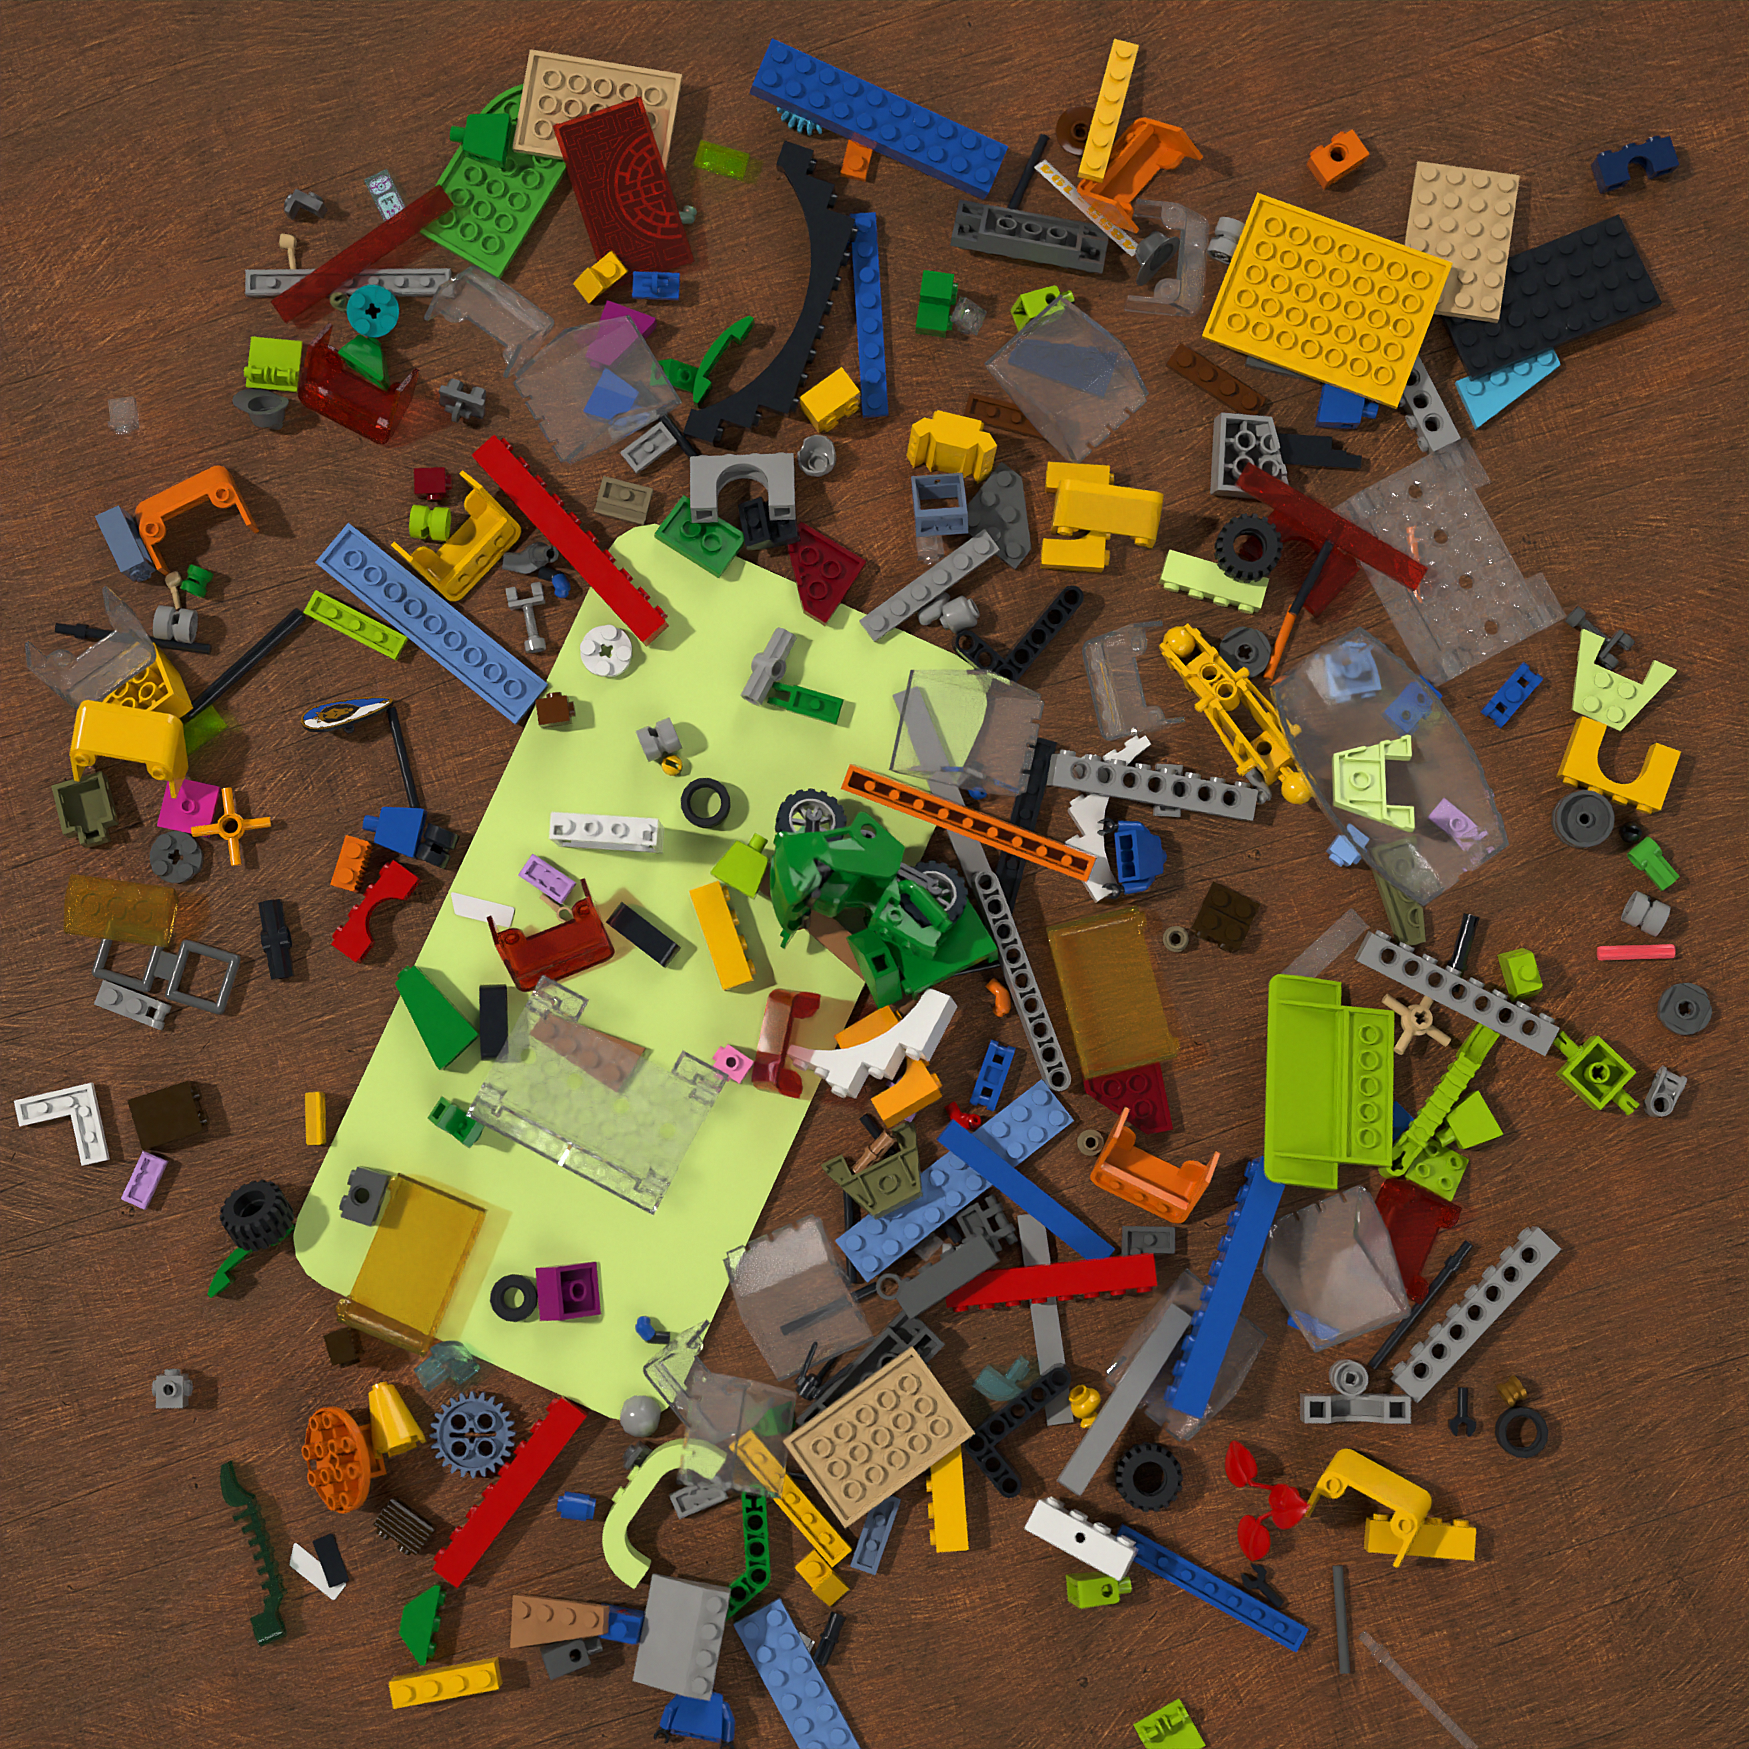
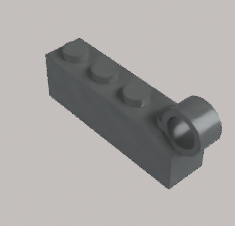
M973 1233L962 1240L964 1245L956 1251L952 1247L940 1255L942 1260L935 1265L929 1262L918 1269L919 1275L912 1280L909 1276L902 1280L896 1274L888 1273L882 1275L877 1281L876 1290L879 1296L885 1300L897 1299L908 1318L914 1319L999 1263L1000 1259L984 1234L977 1236ZM887 1278H894L898 1282V1291L893 1296H888L883 1292L882 1284Z

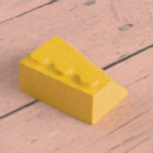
M153 642L148 648L151 652L142 662L138 660L132 668L135 671L126 681L121 680L103 700V703L171 714L180 719L192 710L193 706L180 673L163 651Z

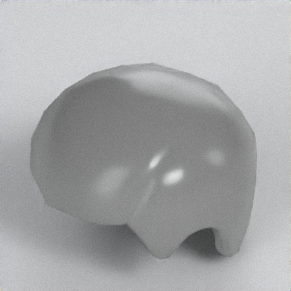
M818 434L805 438L802 448L797 453L800 469L809 476L821 477L832 471L837 460L833 442L828 437Z
M633 1396L623 1404L620 1423L626 1433L634 1437H648L658 1428L661 1408L655 1400L647 1396Z

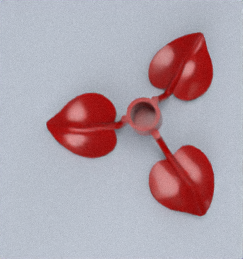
M1232 1440L1225 1458V1471L1230 1482L1239 1488L1245 1487L1248 1483L1251 1487L1271 1490L1268 1501L1272 1510L1258 1517L1257 1520L1250 1514L1245 1515L1238 1524L1237 1536L1240 1548L1245 1556L1254 1562L1264 1558L1271 1546L1270 1534L1267 1528L1261 1524L1263 1520L1272 1516L1276 1526L1284 1530L1290 1529L1303 1519L1311 1505L1300 1497V1493L1295 1487H1290L1284 1483L1271 1486L1254 1482L1252 1479L1258 1473L1254 1457L1243 1444L1237 1440Z

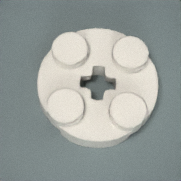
M613 625L593 628L585 635L580 645L582 662L594 675L607 678L616 677L622 674L631 662L632 644L630 639L621 629ZM603 645L613 647L610 658L606 655L600 656L599 653L602 652L601 647Z

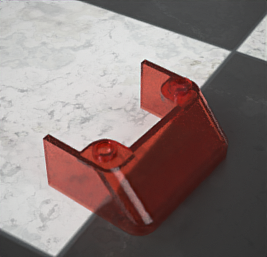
M328 323L308 344L298 389V398L305 407L376 444H386L395 433L413 399L420 370L415 368L402 383H392L387 392L343 369L345 362L338 354L339 350L329 345L333 325Z
M585 878L581 879L580 882L586 898L577 901L573 905L572 914L574 919L526 937L524 932L518 928H509L500 932L492 916L486 917L495 947L519 991L530 992L606 962L613 957L615 950Z

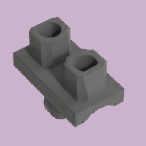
M453 378L446 386L441 385L439 389V405L445 407L444 411L452 413V422L458 423L461 417L470 419L471 416L483 420L486 400L485 389L476 386L473 387L471 394L462 392L464 384Z

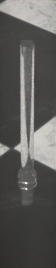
M1363 1631L1358 1639L1372 1652L1371 1656L1378 1663L1382 1662L1465 1749H1477L1478 1746L1389 1655L1390 1651L1383 1644L1379 1645L1366 1631Z

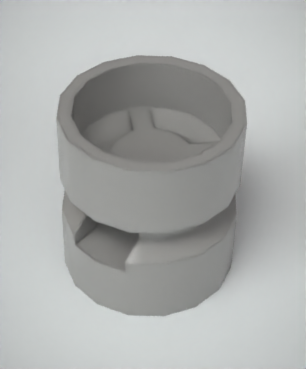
M1221 217L1214 231L1216 237L1211 239L1206 252L1208 256L1216 261L1230 265L1245 224L1233 218Z
M159 605L153 620L154 637L163 640H171L174 637L177 642L193 643L198 627L197 611L184 608L176 611L174 607Z
M670 717L656 722L654 728L646 726L636 731L648 762L662 757L665 751L670 754L682 749Z
M1635 891L1626 903L1621 921L1633 927L1640 925L1641 931L1655 937L1660 933L1667 921L1670 906L1658 900L1650 902L1649 896Z
M1340 1359L1331 1366L1329 1381L1335 1390L1346 1396H1356L1366 1389L1368 1374L1361 1364L1350 1359Z

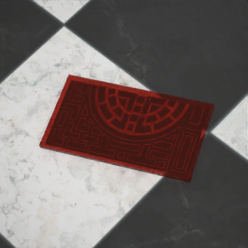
M641 96L562 123H556L553 126L597 262L610 251H613L629 271L608 288L607 291L632 283L633 271L665 272L695 262Z

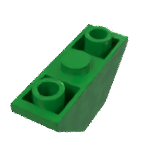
M868 928L846 937L878 1010L902 1000L899 971L888 946L883 940Z
M438 1581L413 1598L403 1608L399 1635L419 1665L423 1666L428 1663L429 1659L434 1658L436 1643L432 1641L434 1632L438 1633L442 1617L438 1616L439 1606H444L447 1590H443L444 1582Z

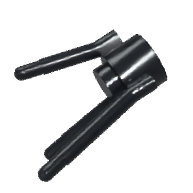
M813 1342L800 1375L795 1380V1383L798 1384L795 1388L797 1393L808 1401H812L814 1398L817 1400L826 1389L853 1367V1363H849L821 1386L823 1383L822 1377L835 1362L837 1355L834 1354L817 1375L810 1373L807 1376V1371L818 1346L817 1342Z

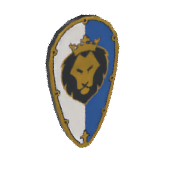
M361 697L323 703L307 710L301 717V725L310 732H328L344 727L346 733H352L355 730V723L374 717L392 707L394 704L393 699L389 697Z

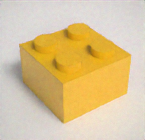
M842 367L800 397L801 410L818 433L823 430L828 432L838 424V419L844 415L849 417L859 409L858 405L860 404V391Z

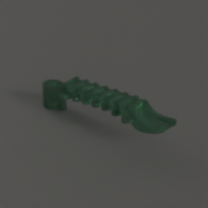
M230 1460L222 1464L220 1469L223 1498L232 1507H240L247 1504V1509L233 1514L232 1517L235 1523L251 1517L252 1522L242 1526L241 1529L244 1535L255 1531L256 1537L249 1539L248 1543L250 1548L257 1545L260 1546L261 1550L253 1553L254 1561L257 1562L264 1559L265 1565L258 1567L256 1570L259 1576L266 1573L269 1575V1579L260 1583L262 1590L268 1589L270 1593L263 1599L265 1604L264 1612L250 1617L256 1641L260 1647H264L287 1637V1629L279 1608L283 1596L288 1591L286 1588L284 1589L282 1583L284 1578L278 1570L279 1562L274 1557L275 1549L269 1541L271 1536L265 1528L266 1521L261 1515V1505L257 1503L255 1494L248 1492L240 1485L233 1462Z

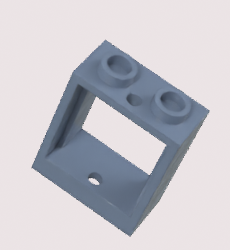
M963 473L911 476L916 537L968 533V512ZM958 498L959 507L921 510L920 500Z
M119 505L95 516L120 572L132 581L137 580V582L150 578L151 573L156 571V567L132 516Z

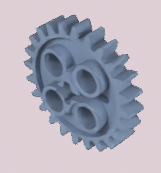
M472 1390L469 1398H467L465 1393L461 1392L459 1395L460 1401L455 1397H451V1407L443 1403L441 1407L445 1413H435L436 1418L440 1421L431 1423V1426L437 1429V1432L430 1434L431 1438L437 1439V1442L431 1448L440 1449V1452L435 1457L440 1458L444 1456L445 1460L442 1466H447L449 1463L452 1464L451 1473H454L459 1468L461 1469V1477H464L467 1471H470L471 1477L475 1478L479 1470L484 1477L487 1475V1467L492 1472H495L497 1470L495 1462L503 1465L505 1461L502 1455L510 1456L512 1454L507 1449V1446H514L516 1443L509 1439L510 1436L517 1434V1431L509 1430V1427L515 1423V1420L506 1419L511 1411L502 1412L501 1409L504 1402L499 1403L497 1406L494 1404L496 1396L493 1395L489 1400H486V1393L483 1391L479 1398H476V1393ZM460 1414L465 1417L466 1426L464 1428L455 1426L453 1422L455 1415ZM481 1414H488L492 1417L493 1423L491 1427L481 1425ZM474 1428L476 1433L495 1431L497 1435H480L473 1441L472 1436L451 1437L450 1433H468ZM484 1440L491 1442L493 1452L490 1454L483 1453L480 1449V1443ZM461 1441L465 1443L467 1448L465 1454L460 1455L455 1452V1442Z

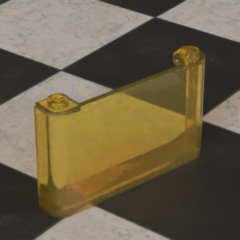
M1138 905L1046 927L1054 967L1085 1081L1176 1059L1178 1057L1177 1053L1181 1052L1178 1038L1172 1037L1168 1030L1143 935V927L1147 926V920L1144 911L1139 912Z
M399 1172L397 1176H392L388 1184L387 1190L391 1191L390 1201L350 1295L346 1299L341 1298L336 1307L335 1313L338 1314L336 1321L425 1357L438 1332L488 1209Z

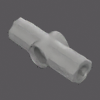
M778 627L774 631L764 652L755 655L751 664L753 673L740 695L744 700L756 706L762 705L773 682L782 679L786 671L785 660L797 639L794 634Z

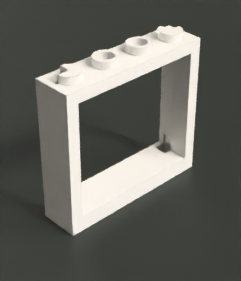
M551 812L549 839L559 847L663 853L664 826L659 819ZM563 840H571V843L563 842Z

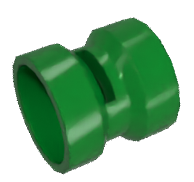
M190 564L187 570V579L182 581L180 589L197 597L204 598L207 593L206 586L212 581L214 574Z

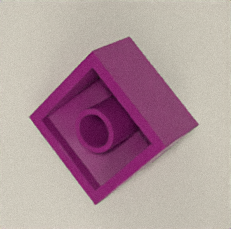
M596 1262L535 1268L540 1321H560L601 1314Z

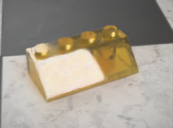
M70 874L64 898V933L168 948L179 898L175 889L171 887Z

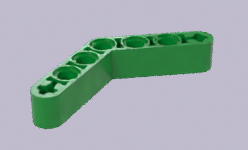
M758 1481L747 1483L742 1491L746 1569L725 1586L731 1588V1590L736 1586H741L746 1590V1595L738 1599L733 1596L731 1591L726 1621L765 1588L771 1578L766 1490ZM751 1488H756V1492L761 1493L757 1497L756 1502L757 1507L762 1506L763 1509L752 1508V1497L747 1496ZM759 1515L763 1519V1524L757 1528L752 1527L748 1522L749 1517ZM753 1542H761L765 1547L764 1552L754 1554L750 1550V1545ZM763 1569L767 1577L762 1581H757L752 1577L753 1570Z

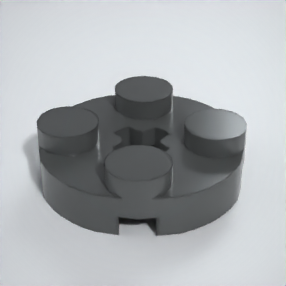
M1237 627L1224 636L1218 647L1219 656L1235 673L1243 667L1247 668L1250 672L1247 678L1250 679L1259 675L1266 668L1270 660L1271 647L1268 639L1261 631L1247 627ZM1243 646L1244 649L1250 648L1249 659L1246 660L1244 657L1240 658L1238 656L1240 652L1239 647Z
M171 831L158 836L150 851V864L153 872L162 880L170 883L180 884L189 881V879L200 872L204 862V853L198 841L191 835L181 831ZM175 850H179V854L183 856V860H179L177 865H174L173 860L170 859L171 854H174Z
M1692 983L1674 984L1667 988L1660 996L1657 1006V1017L1663 1026L1672 1033L1678 1035L1694 1034L1704 1029L1709 1023L1712 1015V1006H1710L1707 993L1701 987ZM1687 1002L1689 1004L1688 1009L1691 1012L1690 1014L1685 1013L1682 1016L1680 1009H1678L1679 1004L1683 1005Z

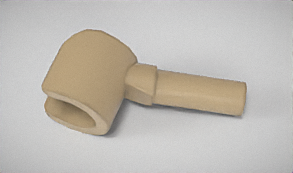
M281 234L280 248L288 249L290 269H296L294 253L297 240L290 234Z
M177 571L168 574L165 577V582L171 590L175 609H180L182 606L176 586L182 584L183 580Z
M544 893L540 896V899L556 912L558 920L566 922L560 918L559 912L566 909L572 914L571 910L566 906L561 907Z

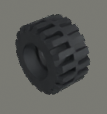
M1247 513L1241 514L1238 518L1235 516L1230 522L1226 523L1220 531L1214 549H1216L1214 556L1215 559H1218L1217 566L1219 569H1224V575L1234 577L1233 581L1236 582L1244 580V583H1250L1252 580L1257 582L1263 577H1267L1275 568L1282 555L1283 543H1280V532L1277 533L1275 531L1276 525L1274 523L1270 525L1267 522L1268 518L1264 516L1262 519L1258 518V514L1252 513L1251 516H1247ZM1242 535L1255 537L1262 545V557L1254 562L1240 559L1234 551L1233 543L1235 539Z
M255 1180L247 1185H241L238 1190L230 1193L231 1196L225 1199V1205L221 1206L220 1209L221 1214L219 1217L222 1222L221 1224L236 1246L244 1251H249L250 1249L258 1251L260 1248L264 1250L269 1248V1245L276 1244L281 1237L287 1234L286 1231L291 1228V1221L294 1220V1211L278 1185L266 1180H260L259 1182Z
M1143 1442V1444L1138 1445L1136 1443L1132 1445L1131 1449H1126L1123 1452L1124 1455L1117 1460L1118 1465L1117 1468L1115 1467L1114 1474L1118 1491L1123 1499L1135 1509H1141L1143 1512H1149V1510L1157 1512L1162 1507L1166 1509L1170 1506L1169 1503L1172 1500L1175 1502L1178 1498V1491L1181 1492L1182 1468L1176 1457L1160 1444ZM1144 1462H1155L1161 1466L1164 1472L1161 1485L1150 1492L1139 1490L1133 1481V1474L1136 1468Z

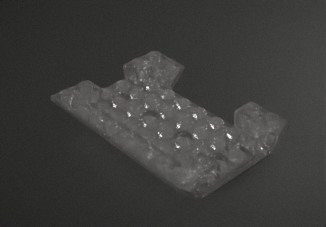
M1467 437L1450 443L1367 487L1331 510L1334 518L1345 524L1342 530L1344 536L1422 676L1434 688L1567 617L1542 572L1524 579L1484 508L1476 491L1490 484L1491 480ZM1410 486H1419L1422 490V496L1420 498H1412L1408 492ZM1438 530L1444 531L1447 535L1446 543H1437L1434 540V532ZM1465 575L1472 579L1473 584L1470 589H1464L1460 586L1459 578ZM1487 621H1493L1497 624L1498 631L1496 634L1491 635L1485 631L1484 625Z
M542 974L466 1116L654 1215L679 1169L678 1166L702 1122L705 1121L729 1075L682 1050L669 1072L578 1023L589 999ZM527 1048L534 1050L536 1053L535 1061L530 1064L524 1063L521 1059V1052ZM573 1073L579 1074L583 1079L582 1085L579 1088H571L567 1083L569 1075ZM623 1098L628 1101L629 1109L625 1113L615 1111L613 1105L617 1099ZM670 1123L675 1127V1134L671 1138H665L660 1134V1128L663 1124Z

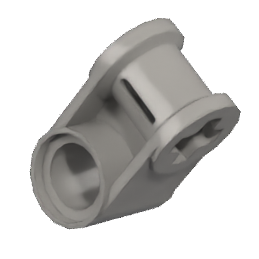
M1662 1065L1656 1072L1652 1086L1644 1100L1643 1107L1646 1114L1651 1117H1662L1670 1114L1686 1085L1687 1077L1683 1075L1679 1077L1667 1071V1067ZM1656 1098L1660 1099L1663 1103L1661 1112L1654 1108Z

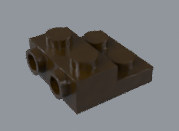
M1213 881L1190 929L1194 930V936L1208 942L1210 938L1218 942V948L1228 953H1231L1232 950L1237 952L1250 929L1260 904Z

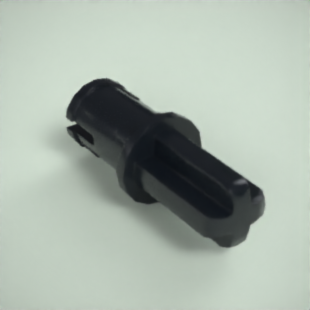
M833 1611L830 1612L823 1633L819 1635L822 1638L813 1658L815 1663L821 1666L827 1665L835 1643L839 1644L838 1638L847 1617Z

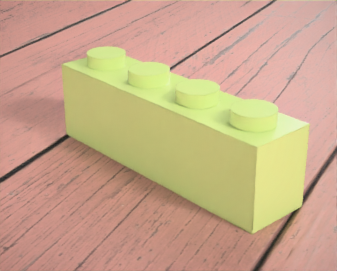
M1169 550L1159 584L1164 585L1163 588L1171 592L1186 591L1189 592L1188 596L1200 600H1203L1204 597L1213 599V603L1216 605L1228 607V604L1237 606L1240 612L1253 614V611L1258 612L1261 609L1269 578L1263 577L1260 581L1255 582L1252 580L1250 583H1244V580L1236 582L1233 581L1234 577L1224 575V569H1219L1217 563Z

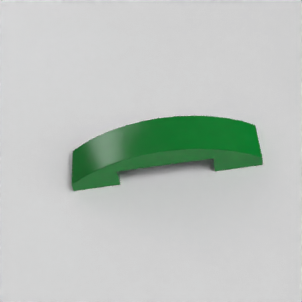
M749 315L731 325L708 349L699 366L694 383L693 402L696 408L699 409L713 389L712 382L707 378L731 341L733 340L737 344L742 345L754 327L755 322L752 316Z
M292 1224L291 1228L286 1231L287 1234L278 1240L279 1242L271 1244V1246L279 1244L295 1230V1225ZM237 1248L223 1262L209 1287L207 1295L210 1298L218 1296L236 1280L230 1271L253 1252L251 1249L244 1251L242 1248Z

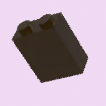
M185 1081L127 1100L142 1150H150L208 1131L207 1125L210 1124L207 1111L201 1108L199 1100L202 1099V1094L198 1084L194 1085V1081Z

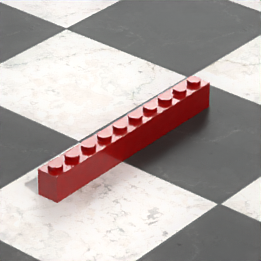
M495 435L490 437L471 456L647 647L669 627L665 621L668 617L658 605L655 608L651 606L648 602L651 597L641 586L636 589L630 583L633 578L624 568L620 571L613 564L616 559L607 549L602 552L596 546L599 541L589 530L586 533L582 531L579 527L582 522L573 512L567 514L562 509L565 504L555 493L552 496L548 494L545 490L548 485L538 474L533 477L528 472L531 467L521 456L517 459L511 453L514 448L504 437L499 440Z

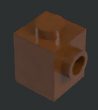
M562 692L546 694L547 698L535 699L538 723L541 728L572 724L571 717H576L574 701L569 702L567 695L562 696Z

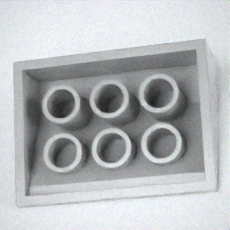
M653 1573L633 1681L682 1696L710 1701L731 1588Z

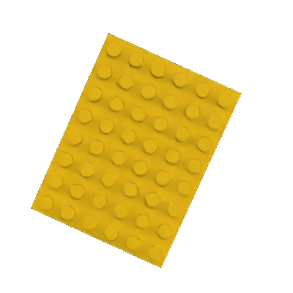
M1257 193L1202 334V339L1397 409L1453 263Z

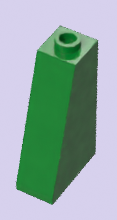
M408 965L397 975L399 980L395 982V985L436 1067L444 1071L480 1037V1032L418 966L410 967Z

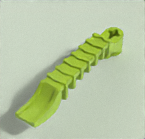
M1481 1023L1475 1026L1455 1055L1457 1060L1447 1066L1449 1071L1441 1076L1442 1082L1434 1087L1433 1095L1425 1100L1426 1105L1418 1110L1417 1118L1409 1123L1410 1128L1408 1131L1402 1133L1393 1144L1392 1161L1396 1160L1394 1165L1396 1170L1392 1171L1391 1167H1378L1382 1177L1394 1179L1407 1171L1413 1160L1426 1147V1142L1435 1134L1434 1131L1437 1126L1441 1125L1444 1116L1450 1112L1453 1103L1459 1099L1460 1093L1466 1089L1469 1080L1475 1076V1071L1480 1068L1486 1054L1500 1034Z

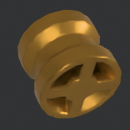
M1515 1375L1510 1376L1506 1383L1496 1385L1498 1393L1509 1408L1515 1406L1516 1401L1528 1398L1526 1390Z

